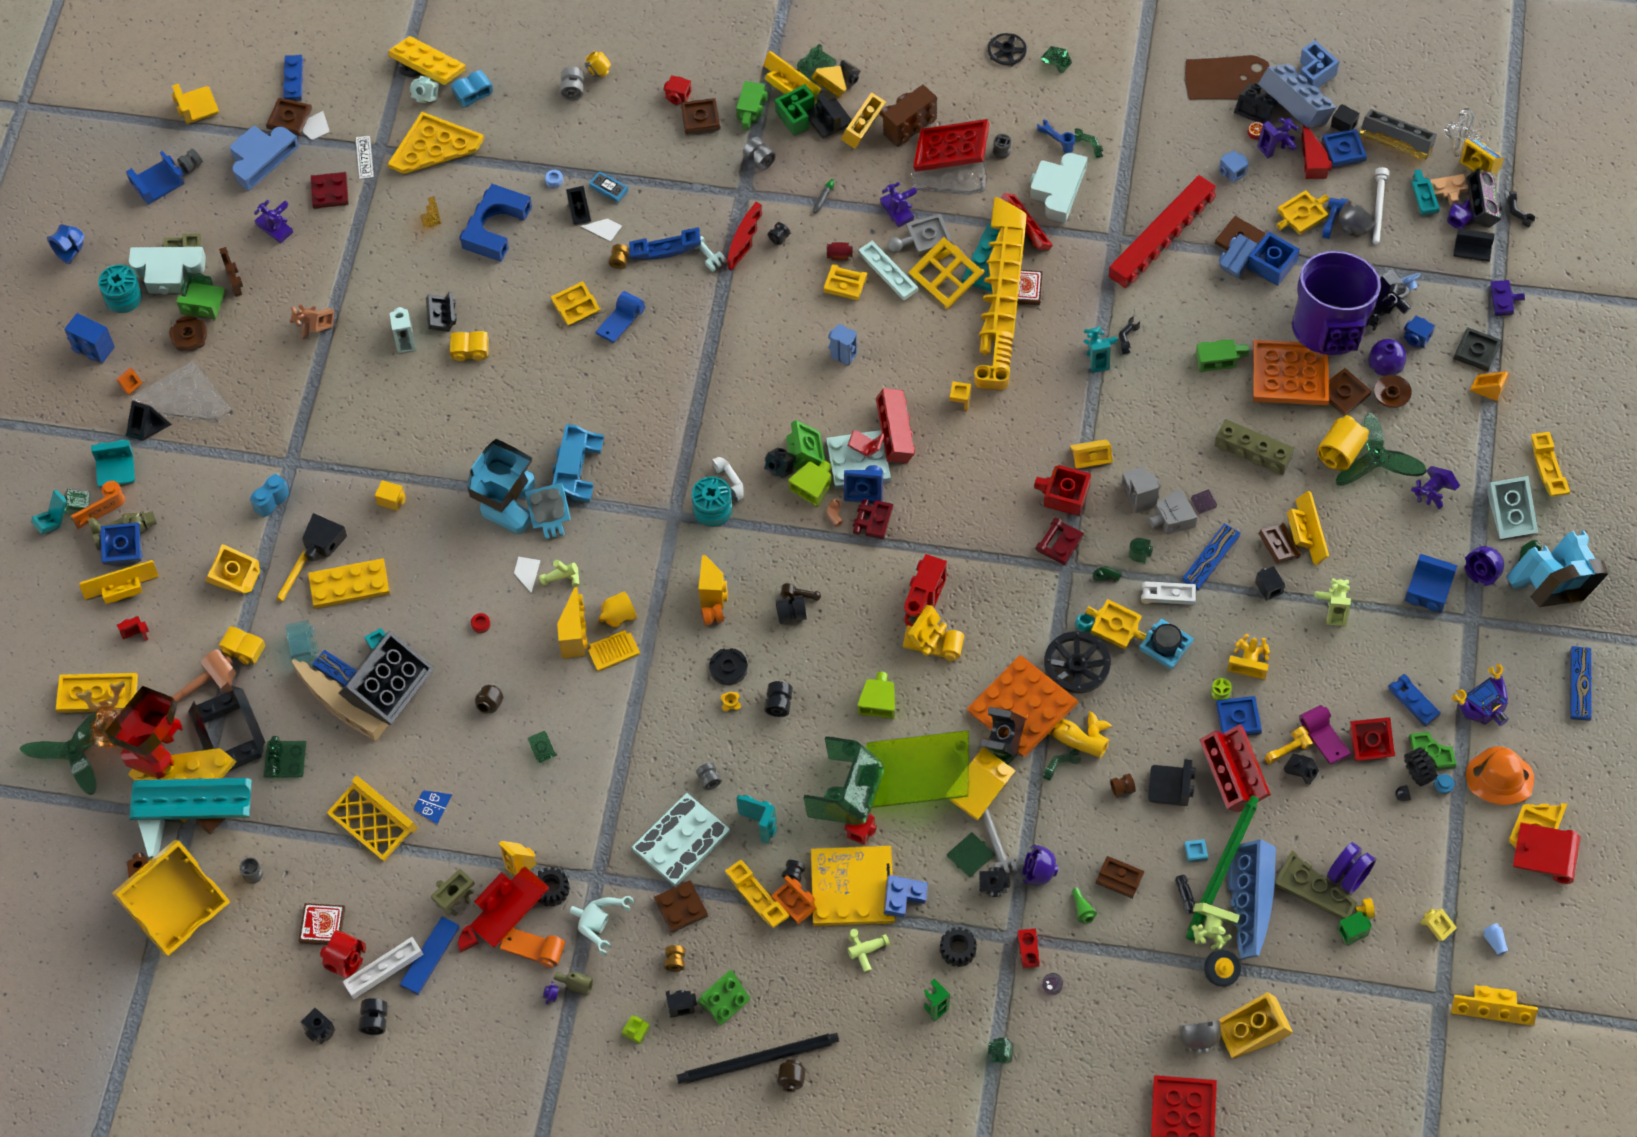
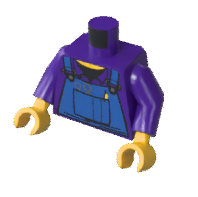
M1496 664V672L1493 667L1488 668L1489 674L1494 675L1493 679L1489 677L1467 694L1461 689L1457 690L1459 697L1457 694L1451 696L1454 702H1459L1458 706L1467 719L1484 725L1494 720L1499 726L1504 725L1509 720L1503 713L1508 704V695L1503 676H1500L1503 672L1502 665Z

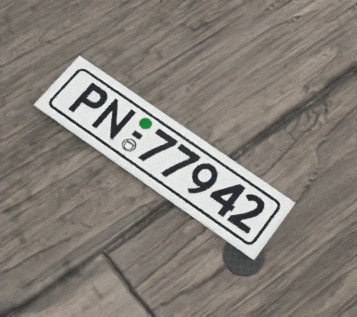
M370 136L356 137L359 179L374 177Z

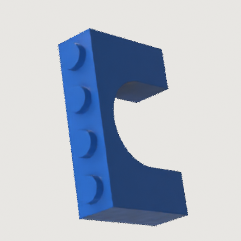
M491 184L489 189L485 190L481 203L477 204L473 217L469 218L465 231L463 230L460 234L459 239L462 249L502 262L509 249L508 240L506 237L487 231L483 227L484 223L490 217L498 214H506L525 221L532 209L531 197Z

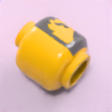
M593 51L585 58V67L593 77L600 76L603 78L609 73L608 69L611 63L602 52Z

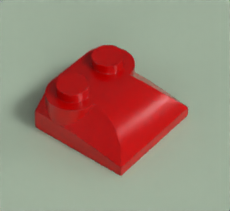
M1390 717L1350 721L1349 733L1352 738L1355 761L1395 757Z

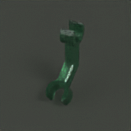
M1076 128L1075 142L1083 140L1092 143L1095 157H1103V148L1099 144L1097 137L1085 134L1081 129Z
M1073 749L1069 754L1054 756L1046 767L1043 778L1050 781L1059 763L1069 761L1073 764L1080 763L1081 758L1073 757V755L1079 754V750Z

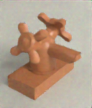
M300 304V310L296 311L294 306L291 307L292 314L289 322H296L298 327L301 326L300 321L303 322L301 338L303 339L309 335V331L318 332L333 327L335 309L326 308L314 311L316 310L315 306L308 309Z

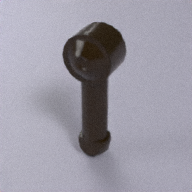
M789 583L782 585L780 593L783 598L788 600L802 595L803 598L814 599L815 601L821 598L819 591L796 589V586Z

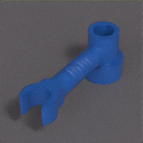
M1043 119L1044 126L1037 124V130L1050 135L1063 146L1065 153L1073 152V145L1075 144L1073 133L1065 132L1060 135L1051 128L1045 119Z
M1330 197L1328 208L1331 210L1322 231V238H1330L1336 215L1349 199Z

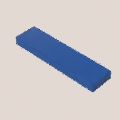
M444 917L440 918L421 949L424 955L414 960L400 983L401 987L419 995L460 928L458 924Z

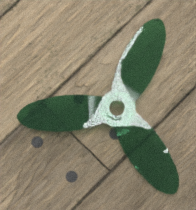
M1368 413L1364 418V427L1369 430L1368 440L1366 441L1368 453L1353 462L1348 470L1340 472L1336 478V485L1349 484L1376 467H1383L1393 473L1406 476H1422L1426 473V467L1423 462L1415 457L1399 451L1386 450L1384 448L1381 425L1375 415Z
M104 709L92 713L77 728L72 739L67 742H31L22 745L20 750L25 756L33 758L67 759L80 788L85 793L93 795L97 788L96 778L89 760L84 755V751L92 746L104 731L109 719L108 712Z

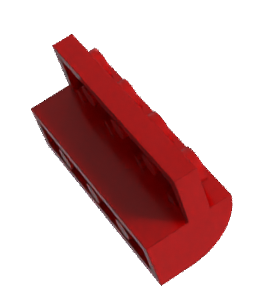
M1237 725L1223 734L1215 730L1199 739L1227 809L1241 812L1251 796H1255L1261 801L1271 795L1242 725Z

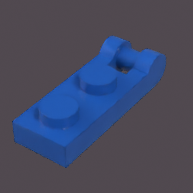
M1401 675L1397 682H1392L1388 685L1389 690L1425 727L1440 716L1441 712L1411 683L1407 675ZM1404 687L1406 691L1403 692L1400 688Z

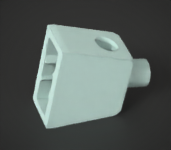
M396 308L390 313L397 352L399 354L415 351V341L408 310ZM402 331H406L407 336L404 338L400 336Z

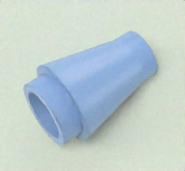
M1498 923L1483 929V936L1494 949L1497 956L1508 951L1503 929L1499 927Z

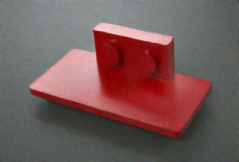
M525 866L512 880L501 872L474 901L483 911L471 923L470 927L495 948L548 891L549 887Z

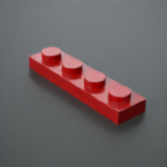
M1004 193L1000 197L1002 200L1027 214L1025 234L1031 238L1033 246L1039 250L1049 251L1053 244L1017 196Z

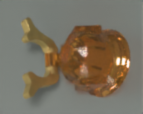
M123 681L116 685L110 684L113 696L109 700L100 701L99 703L91 702L92 692L90 690H87L85 693H76V696L84 700L91 711L97 712L94 721L89 722L91 729L90 741L96 746H117L110 742L105 731L121 712L115 706L118 704L120 691L125 686Z

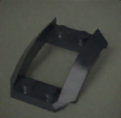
M232 685V691L198 705L193 701L188 711L203 749L210 750L214 749L204 723L241 708L253 740L225 751L237 761L230 770L261 758L263 754L262 748L266 743L244 690Z

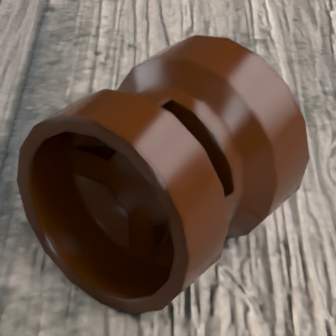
M1130 773L1123 775L1120 779L1117 777L1110 779L1111 789L1116 798L1123 796L1124 793L1131 794L1136 792L1135 783Z

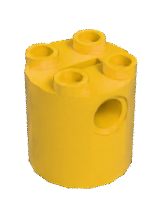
M1349 415L1336 419L1317 448L1318 457L1329 468L1338 471L1348 470L1368 440L1369 430L1355 422Z

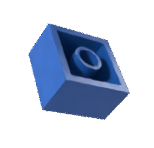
M1268 232L1250 254L1247 269L1278 286L1297 263L1300 249Z
M76 313L64 328L71 349L77 354L81 353L87 356L91 361L103 363L115 348L107 327L81 314Z

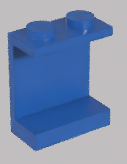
M163 150L160 152L162 161L137 175L132 168L126 171L129 182L147 205L184 184L182 170L174 166L175 163L170 155L167 156Z
M1420 553L1404 601L1442 613L1457 565Z

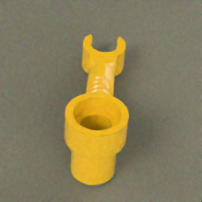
M1301 726L1291 733L1295 741L1267 753L1264 758L1267 764L1273 763L1281 756L1300 746L1303 750L1311 747L1313 742L1309 738V732L1305 726Z

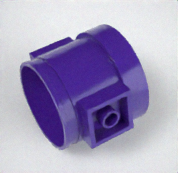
M1343 251L1322 252L1312 256L1304 263L1298 280V299L1292 319L1293 333L1302 345L1324 355H1341L1350 351H1358L1369 314L1376 306L1381 288L1379 275L1373 266L1363 258Z

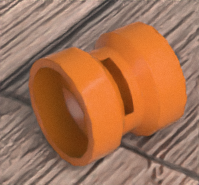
M720 603L714 604L709 608L707 606L701 608L705 626H709L713 622H724Z

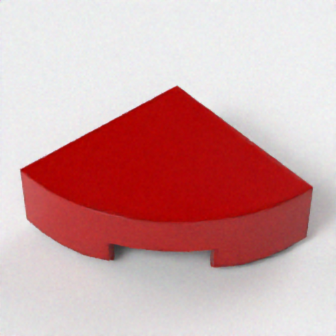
M470 925L466 926L459 936L458 947L460 953L479 944Z

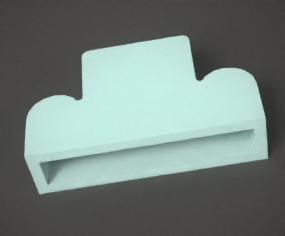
M1067 153L1063 155L1061 165L1041 161L1036 174H1032L1030 198L1045 202L1044 213L1048 219L1066 223L1085 174L1088 157Z
M130 247V267L136 277H145L144 283L150 294L183 293L186 274L191 277H199L205 269L206 256L203 247Z

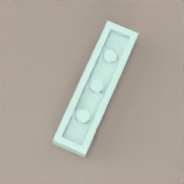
M873 241L858 250V254L903 301L918 292V287Z

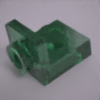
M1051 46L1041 56L1043 63L1056 65L1059 73H1063L1072 64L1067 49Z
M67 489L64 494L67 501L64 514H67L69 509L82 510L88 507L90 492Z

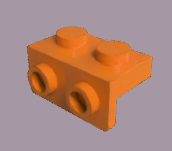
M787 875L784 878L786 883L772 894L771 897L775 902L778 901L789 916L799 925L816 910L815 898L809 891L805 893L801 889V884L795 878L792 880Z

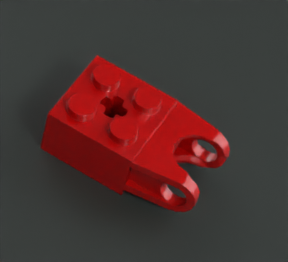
M925 554L923 560H919L916 568L918 572L910 580L909 586L911 589L904 605L906 612L904 622L906 626L912 627L914 625L908 619L911 616L919 617L926 605H932L935 608L947 580L946 560Z

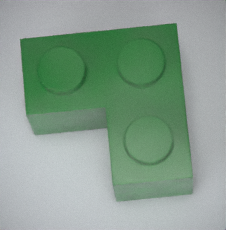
M806 84L775 99V111L793 136L809 129L806 111L815 107V99Z

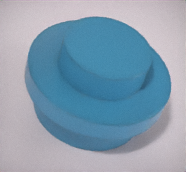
M1447 774L1438 775L1434 781L1436 790L1442 794L1451 792L1455 785L1453 778Z

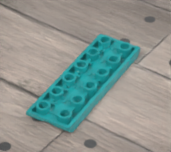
M248 778L135 780L132 782L129 820L249 818L252 780Z

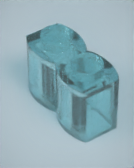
M308 620L285 625L291 659H296L299 662L316 660V653H319L317 642H313V636H316L314 625H310Z

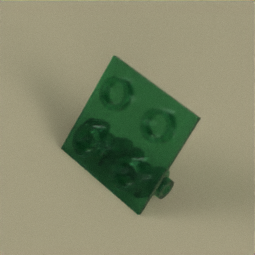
M272 736L267 741L264 778L303 777L306 741H281L278 736Z

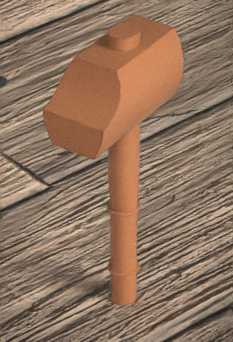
M218 649L208 653L200 661L206 671L172 697L177 703L211 679L214 680L224 694L232 691L231 685L236 672L231 666L233 662L230 657H224Z

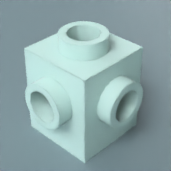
M420 76V78L413 80L410 85L411 98H416V101L421 103L435 101L437 99L439 83L430 81L429 77Z

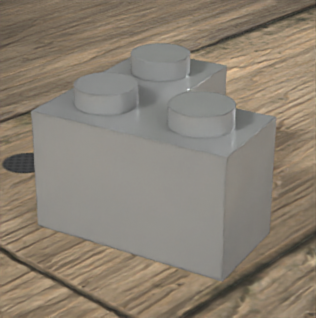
M1144 466L1123 472L1122 484L1135 513L1154 508L1159 499V489H1161L1158 478H1155L1152 472L1147 473Z

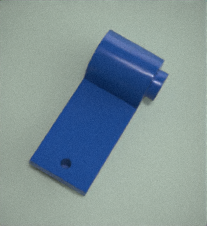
M623 291L617 299L616 309L595 331V334L615 343L637 316L644 312V300Z

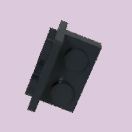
M823 92L816 95V107L806 111L809 121L822 138L848 127L852 121L836 98L828 100Z

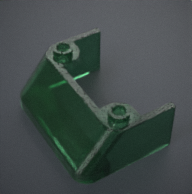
M826 736L825 744L828 759L851 762L852 765L844 787H831L826 791L824 797L804 795L807 817L861 825L867 821L884 773L883 762L858 741Z

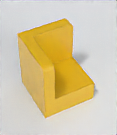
M953 381L949 401L964 403V410L968 411L971 384Z

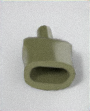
M556 972L554 980L565 983L567 989L571 992L587 996L591 992L593 986V978L578 972H570L568 975Z

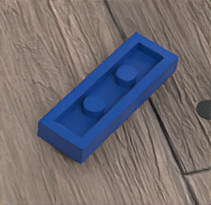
M286 55L283 98L292 101H302L303 56Z

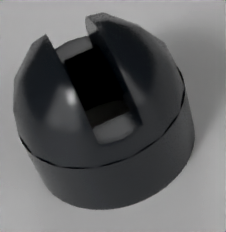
M1403 785L1396 789L1395 795L1399 801L1411 800L1408 785Z

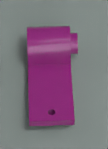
M1319 705L1299 715L1301 725L1305 726L1309 732L1308 736L1328 763L1332 765L1350 756L1351 752L1331 727V713L1329 709Z

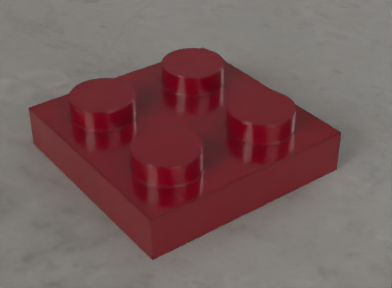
M346 172L311 175L313 209L349 205Z

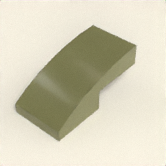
M182 233V238L164 237L163 244L164 247H201V234Z

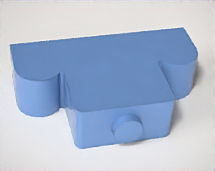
M252 126L230 145L232 157L237 161L233 165L236 181L250 191L299 147L297 136L284 127L274 128L271 131V136H268L256 126Z

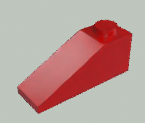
M1303 125L1301 141L1305 179H1327L1328 171H1331L1332 168L1331 161H1328V154L1311 130Z

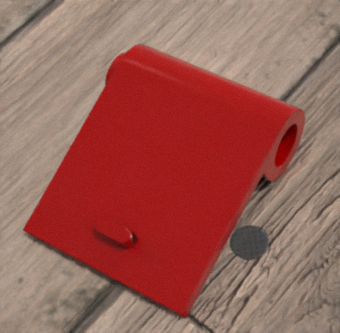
M1521 822L1513 867L1551 874L1556 882L1571 884L1574 882L1581 837L1573 830L1564 831Z

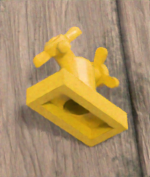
M1245 634L1243 638L1235 643L1236 648L1234 649V653L1237 654L1241 648L1244 651L1243 657L1230 655L1227 671L1266 680L1269 664L1257 662L1260 654H1264L1265 661L1269 659L1268 654L1270 650L1266 644V639L1261 638L1262 644L1257 647L1258 641L1256 638H1252L1248 645L1246 640L1249 635Z

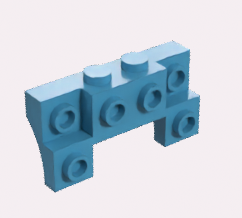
M565 425L561 447L557 448L556 453L558 461L553 465L554 478L552 485L563 483L565 495L571 496L572 500L591 501L594 487L593 482L582 481L580 477L586 452L601 454L604 434L593 433L577 425Z

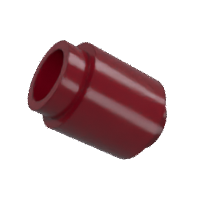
M832 242L827 244V258L849 261V257H853V246H849V242Z

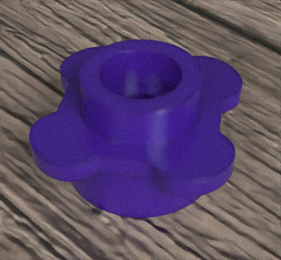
M552 981L544 989L543 998H546L545 1004H548L549 1001L555 1002L557 998L558 986H554Z

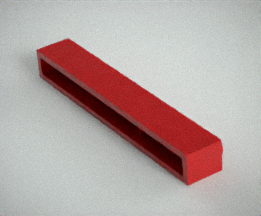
M1198 175L1109 266L1108 277L1124 288L1130 283L1133 284L1137 280L1138 275L1141 272H1145L1153 260H1157L1161 251L1167 249L1175 237L1180 236L1185 226H1189L1193 222L1194 217L1197 214L1200 215L1208 203L1213 202L1216 197V185Z

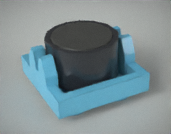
M1161 618L1157 624L1153 625L1152 630L1148 631L1146 639L1140 645L1139 650L1172 670L1191 646L1194 638Z

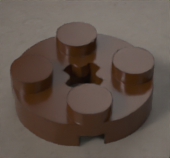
M185 316L176 320V324L173 327L171 326L169 330V335L177 350L190 351L205 345L207 329L203 321L197 320L194 316ZM187 331H190L192 333L189 336L185 335L187 334Z

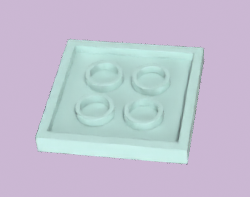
M878 430L862 434L874 440L882 432ZM851 434L826 438L835 490L844 488V470H865L870 465L882 468L884 483L891 482L883 441L879 451L868 458L847 446Z

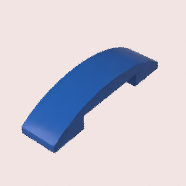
M697 227L681 231L682 235L648 242L647 238L630 241L631 259L651 260L672 257L688 252L701 244L700 229Z

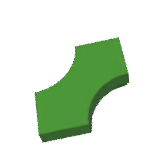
M1430 732L1409 734L1411 750L1413 751L1419 747L1424 748L1428 752V756H1431V761L1434 762L1437 770L1456 768L1457 764L1453 747L1438 744L1432 738Z

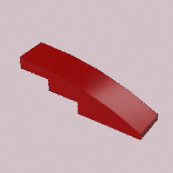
M758 202L753 204L737 228L727 258L730 271L753 246L752 236L758 231L757 221L762 216V205Z

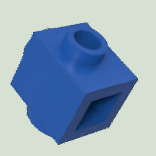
M1415 315L1413 320H1408L1404 327L1406 331L1404 338L1410 345L1424 348L1433 336L1435 325L1428 322L1425 318Z

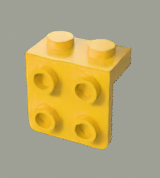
M179 84L172 85L174 93H171L174 104L178 103L179 106L176 107L180 117H184L186 124L219 113L209 86L182 94Z

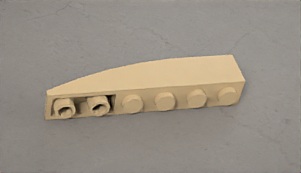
M292 660L296 673L319 702L344 723L376 742L388 727V724L358 709L338 694L342 689L338 682L335 680L330 681L322 672L310 669V666L304 661Z

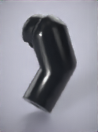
M402 63L398 66L399 72L404 76L413 78L422 74Z

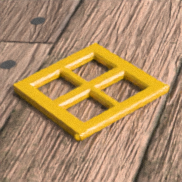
M943 237L908 273L945 306V309H949L984 273V269L981 270ZM944 247L956 257L946 268L934 259ZM929 262L941 271L931 283L919 273ZM961 263L973 272L963 284L951 274ZM947 277L959 287L949 298L937 289Z

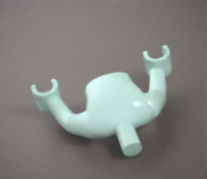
M625 896L623 899L605 897L592 901L584 910L572 906L569 913L580 917L578 930L598 946L599 953L602 956H606L607 952L602 948H611L610 943L606 940L602 941L594 933H601L609 919V914L605 913L601 908L610 905L622 906L623 910L629 912L631 909L625 904L628 902L634 904V900L630 896Z

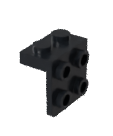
M1184 759L1183 768L1152 765L1148 800L1152 803L1188 806L1189 797L1193 798L1194 786L1191 785V779H1195L1196 768L1192 767V760Z

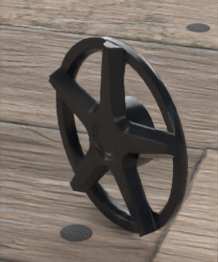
M1002 33L990 40L987 51L990 59L1001 65L1014 66L1025 57L1027 46L1018 35ZM1001 36H1010L1008 41L1002 43L996 40ZM1015 37L1022 42L1023 48L1014 47ZM992 43L1000 49L995 54L991 53ZM1023 52L1018 59L1014 60L1013 53ZM1002 55H1005L1008 59V62L1001 61L997 58Z

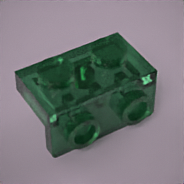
M819 43L809 51V54L798 61L797 71L816 84L811 79L816 69L834 67L836 60L823 52V45Z

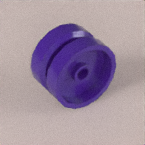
M1351 842L1340 853L1327 874V878L1336 884L1342 881L1341 888L1349 894L1354 893L1364 882L1377 860L1368 852L1361 855L1362 848L1354 842Z

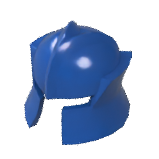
M61 224L54 235L47 237L51 249L67 264H71L74 256L81 251L84 244L83 232L74 226Z

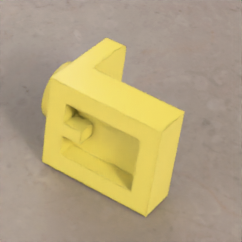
M1443 909L1428 910L1420 921L1422 926L1427 925L1439 941L1446 939L1457 928Z

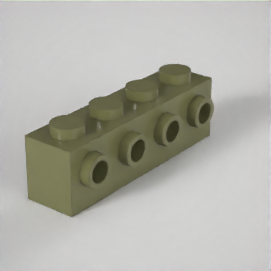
M1227 419L1224 420L1215 438L1214 446L1220 450L1228 451L1239 458L1252 461L1255 465L1266 467L1274 473L1284 475L1293 458L1294 447Z

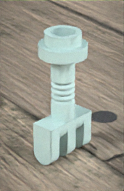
M701 236V244L694 249L699 248L708 259L705 261V265L714 272L716 267L720 268L722 266L721 262L723 264L727 263V259L720 251L714 255L704 244L705 238Z

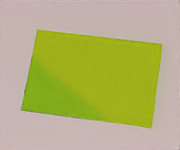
M969 730L867 742L865 808L968 797Z

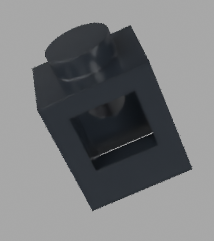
M679 990L674 994H670V991H665L670 1018L694 1013V1006L697 1005L695 993L691 994V991Z

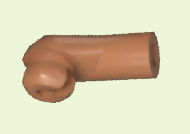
M835 498L829 502L826 515L836 527H839L843 523V520L838 515L841 502Z

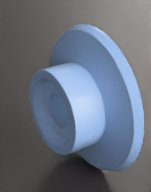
M1421 273L1409 275L1401 280L1409 290H1413L1418 287L1415 279Z

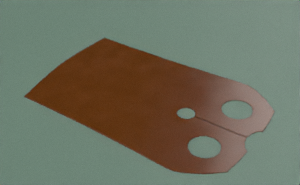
M1255 55L1186 59L1185 80L1189 98L1238 99L1239 94L1250 83H1257L1261 80L1267 68L1270 67L1269 62ZM1254 63H1259L1263 69L1260 72H1255L1251 66ZM1242 75L1247 76V79L1242 80L1240 77Z

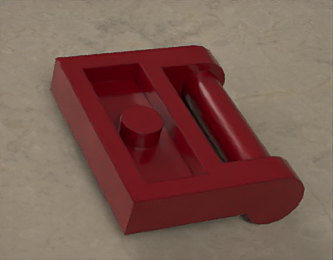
M1054 518L1048 532L1042 541L1038 542L1035 549L1039 553L1066 565L1082 540L1084 533L1063 523L1059 518ZM1057 530L1062 531L1052 549L1048 548L1047 546Z

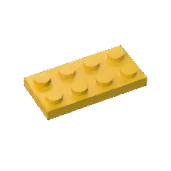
M411 36L388 51L389 57L443 85L459 76L466 68L465 64Z
M384 558L308 573L314 609L390 594Z
M137 673L59 675L55 710L57 713L93 712L84 700L76 696V693H85L87 690H90L92 692L91 702L107 701L113 696L110 684L116 685L123 681L125 686L120 691L118 704L113 708L98 711L121 712L137 693L138 675Z

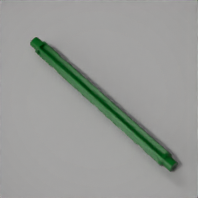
M1251 796L1249 801L1246 802L1200 903L1213 904L1257 809L1256 805L1259 801L1257 797ZM1195 912L1187 929L1186 938L1188 940L1194 941L1195 937L1192 926L1196 925L1198 928V925H1203L1206 919L1205 915Z

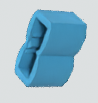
M482 70L470 73L467 78L457 79L451 85L452 93L462 107L469 106L478 99H483L493 93L492 83Z
M274 474L265 481L263 487L255 490L250 497L254 511L263 518L270 515L276 508V505L282 503L289 495L286 481L279 475Z

